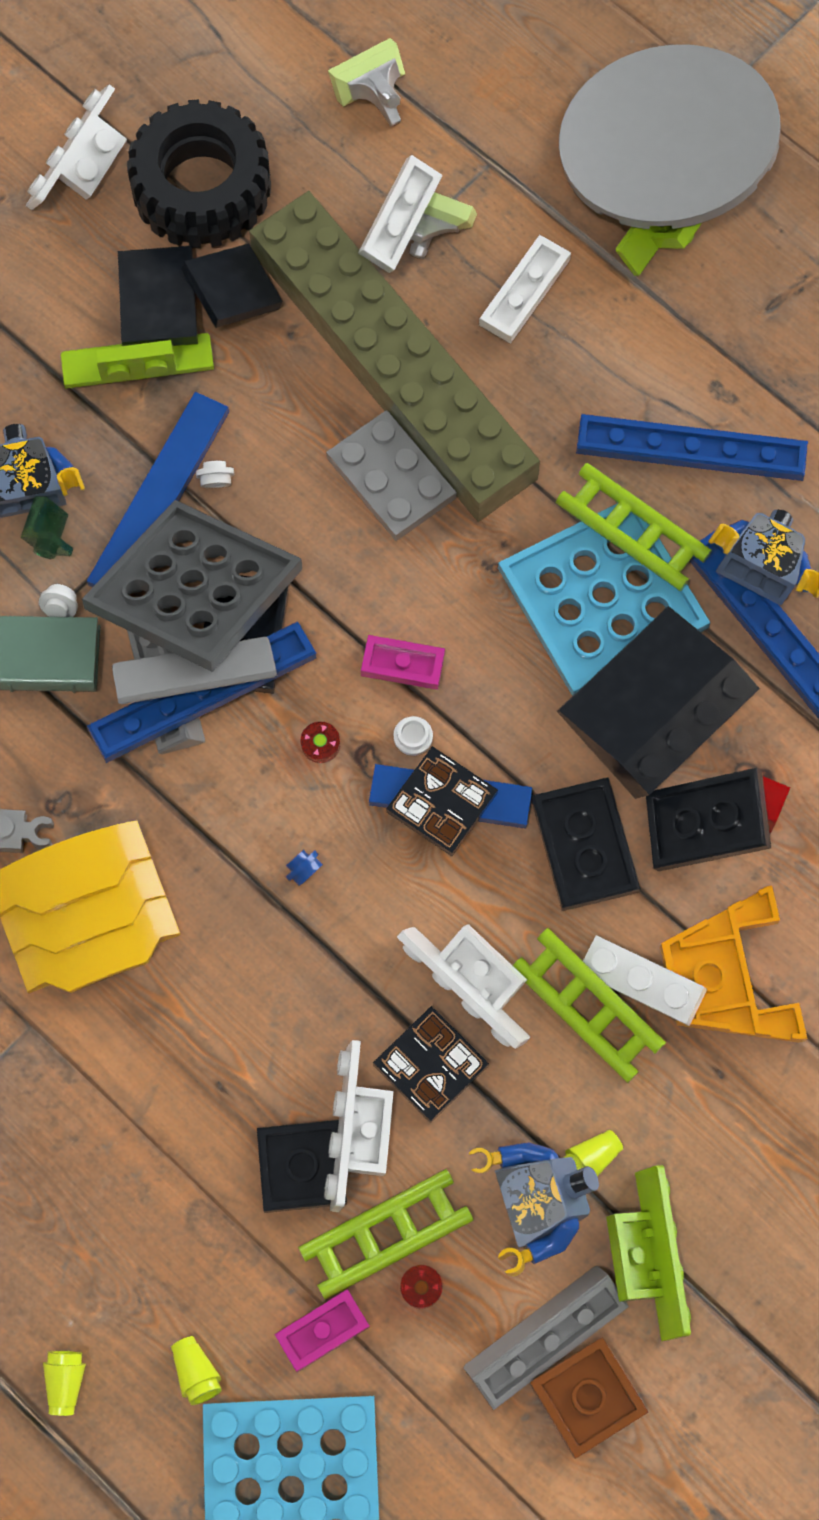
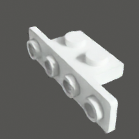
M110 84L100 92L94 89L85 100L82 107L87 111L80 120L76 117L69 125L64 134L69 139L63 148L57 146L47 159L46 164L50 168L43 177L39 174L29 187L27 192L32 195L26 204L29 209L33 210L44 201L57 179H60L84 199H88L95 191L127 140L98 117L115 90Z
M469 924L461 928L442 952L415 927L401 931L397 938L404 944L403 950L413 960L427 965L433 971V979L444 989H452L463 1000L461 1004L469 1014L486 1021L492 1027V1035L501 1044L507 1047L511 1045L516 1049L530 1039V1036L502 1010L527 979Z
M352 1040L347 1046L346 1051L341 1050L338 1057L337 1075L343 1076L342 1092L336 1091L333 1116L339 1117L338 1133L332 1132L329 1143V1157L335 1158L334 1174L327 1175L324 1198L331 1200L330 1211L339 1212L345 1205L348 1172L384 1176L386 1174L394 1091L356 1086L361 1041Z

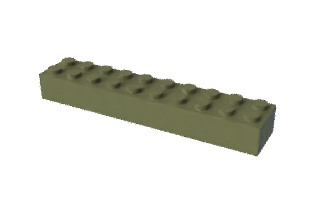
M307 191L249 230L251 248L262 266L384 411L387 410L447 480L457 492L456 497L477 522L538 480L540 466L538 457L372 263L358 254L360 249L310 191Z

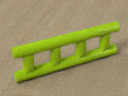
M586 463L578 474L587 481L575 497L563 491L555 503L673 587L682 591L689 581V578L681 573L683 568L693 556L704 563L712 553V549L595 467ZM599 490L618 503L606 519L587 507ZM630 512L649 524L637 541L618 529ZM661 534L680 546V549L668 563L649 550Z
M547 928L537 938L546 948L530 965L521 957L512 966L527 979L525 983L606 1063L629 1083L639 1073L630 1062L645 1046L656 1054L666 1042L567 945ZM557 960L575 976L560 994L542 977ZM586 988L604 1004L601 1010L589 1022L572 1006ZM616 1017L634 1033L619 1051L601 1035L604 1029Z
M447 1169L298 1247L305 1262L317 1256L328 1277L327 1280L317 1285L324 1300L474 1221L467 1206L454 1211L443 1189L454 1184ZM428 1197L440 1220L417 1231L406 1209ZM392 1217L403 1239L380 1251L369 1228ZM355 1237L365 1260L343 1271L332 1248Z

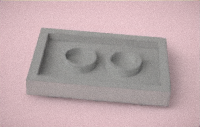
M387 410L326 452L329 462L395 541L405 536L456 499L457 492Z

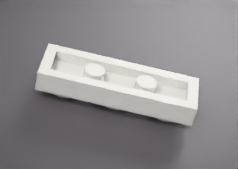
M413 155L409 156L405 160L358 254L388 273L395 270L443 175Z
M539 235L479 318V326L511 344L569 263L571 252Z
M597 935L583 960L611 989L687 1026H690L707 991L704 986Z

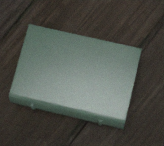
M0 616V690H10V692H97L101 632L98 618Z

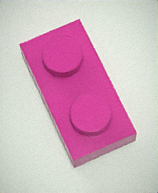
M368 635L361 667V676L438 690L445 648Z
M347 1289L274 1335L298 1373L364 1332L370 1326Z

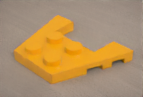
M772 885L760 889L756 894L743 901L736 902L723 912L708 920L705 919L661 943L660 950L664 968L707 989L690 1026L676 1020L677 1026L797 1043L805 1042L808 1039L800 1003L761 1010L757 1009L739 931L779 923L780 917Z

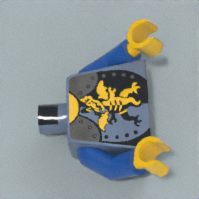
M11 424L3 429L5 443L0 444V518L67 505L65 496L68 495L67 490L72 487H80L81 490L85 489L79 470L74 468L73 464L56 448L46 447L41 437L28 439L26 427L22 424Z
M774 510L770 517L763 513H756L750 522L740 520L729 526L720 524L708 542L710 544L715 543L726 554L716 569L717 573L779 605L783 604L796 585V591L810 592L815 598L819 596V572L811 569L808 554L804 551L805 537L803 534L790 528L793 518L787 511Z
M529 1142L498 1147V1152L491 1153L484 1148L472 1149L468 1155L484 1153L488 1159L484 1168L471 1169L473 1172L486 1173L493 1165L500 1164L501 1168L495 1170V1174L518 1248L526 1247L521 1252L509 1247L499 1253V1260H504L512 1255L518 1257L517 1266L506 1270L505 1273L513 1277L518 1276L525 1269V1263L531 1261L533 1264H536L565 1251L579 1230V1221L586 1218L590 1213L586 1194L596 1191L599 1187L595 1171L588 1166L577 1170L576 1163L572 1157L559 1158L554 1149Z

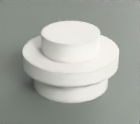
M207 461L203 463L202 469L196 470V478L200 479V484L203 488L230 486L231 477L234 476V468L226 467L225 461Z
M54 584L41 593L39 606L49 617H73L78 609L77 596L69 587Z
M411 716L404 718L394 729V743L406 755H420L426 752L432 744V728L426 720L420 717Z

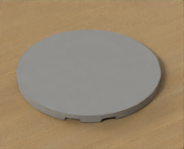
M665 45L648 48L622 57L609 64L590 78L574 96L565 112L560 128L559 150L562 167L576 195L588 207L600 215L604 213L618 219L620 224L643 229H650V226L672 225V229L692 226L726 213L743 202L757 189L759 181L767 171L771 170L779 150L781 133L780 114L777 101L768 83L754 68L743 60L721 50L705 46Z

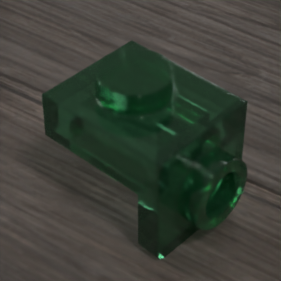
M35 496L20 538L34 548L33 552L46 559H55L56 556H71L73 552V547L61 539L69 514L48 497Z

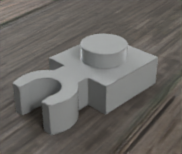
M0 809V852L23 853L24 842H31L38 849L51 846L52 842L50 839L38 838L37 833L42 828H54L53 820L49 817L40 816L31 822H27V814L23 810Z

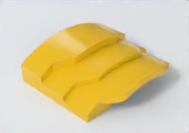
M137 821L121 823L72 837L34 852L0 869V919L28 994L50 985L73 993L113 975L148 964L158 943L181 935Z

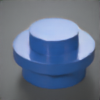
M303 849L286 865L291 871L285 876L288 881L293 879L300 886L323 865L316 858L319 855L316 850L308 855Z

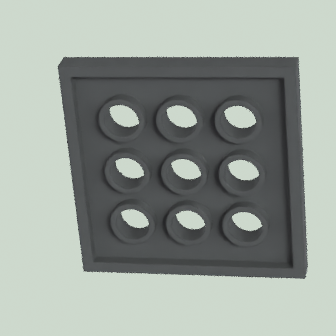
M174 500L82 598L85 610L213 672L301 572L302 559ZM193 542L187 547L176 546L177 543ZM225 557L219 562L207 561L208 558ZM166 565L170 567L164 572L153 571L154 568H161ZM257 572L252 577L239 576L240 573ZM197 580L202 582L197 587L184 586L185 583H193ZM143 590L147 592L142 597L129 596L131 593H138ZM234 597L232 601L227 603L216 601L218 598ZM179 607L177 611L172 613L161 611L163 608ZM206 621L212 623L203 629L193 627L195 623H204Z

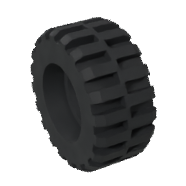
M199 99L188 100L189 104L179 106L178 103L167 106L168 111L163 114L160 111L149 117V126L146 124L141 125L136 132L137 140L132 141L129 147L127 172L134 204L138 208L139 216L143 222L150 224L152 232L159 237H164L167 234L168 241L179 246L182 242H187L189 246L192 245V248H201V244L211 243L212 248L221 246L222 240L227 238L231 242L242 236L241 230L244 228L247 231L251 230L257 223V215L261 216L264 214L267 207V198L271 193L268 151L266 150L262 133L256 130L255 123L246 116L241 119L240 111L236 108L227 106L224 109L221 108V102L208 100V104H200ZM196 157L215 158L223 161L233 169L230 176L222 184L207 191H185L167 181L169 174L176 166Z

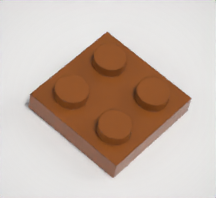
M603 1337L529 1383L574 1459L648 1413L647 1408Z

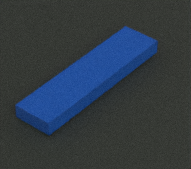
M375 764L369 805L387 808L414 770ZM484 780L498 789V794L477 822L526 829L532 787Z

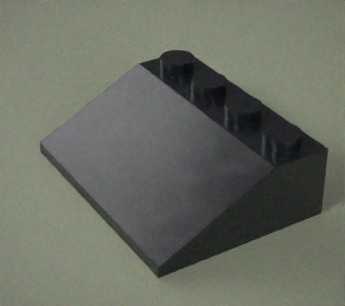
M668 606L567 700L557 712L630 794L637 799L650 795L760 688L731 656Z

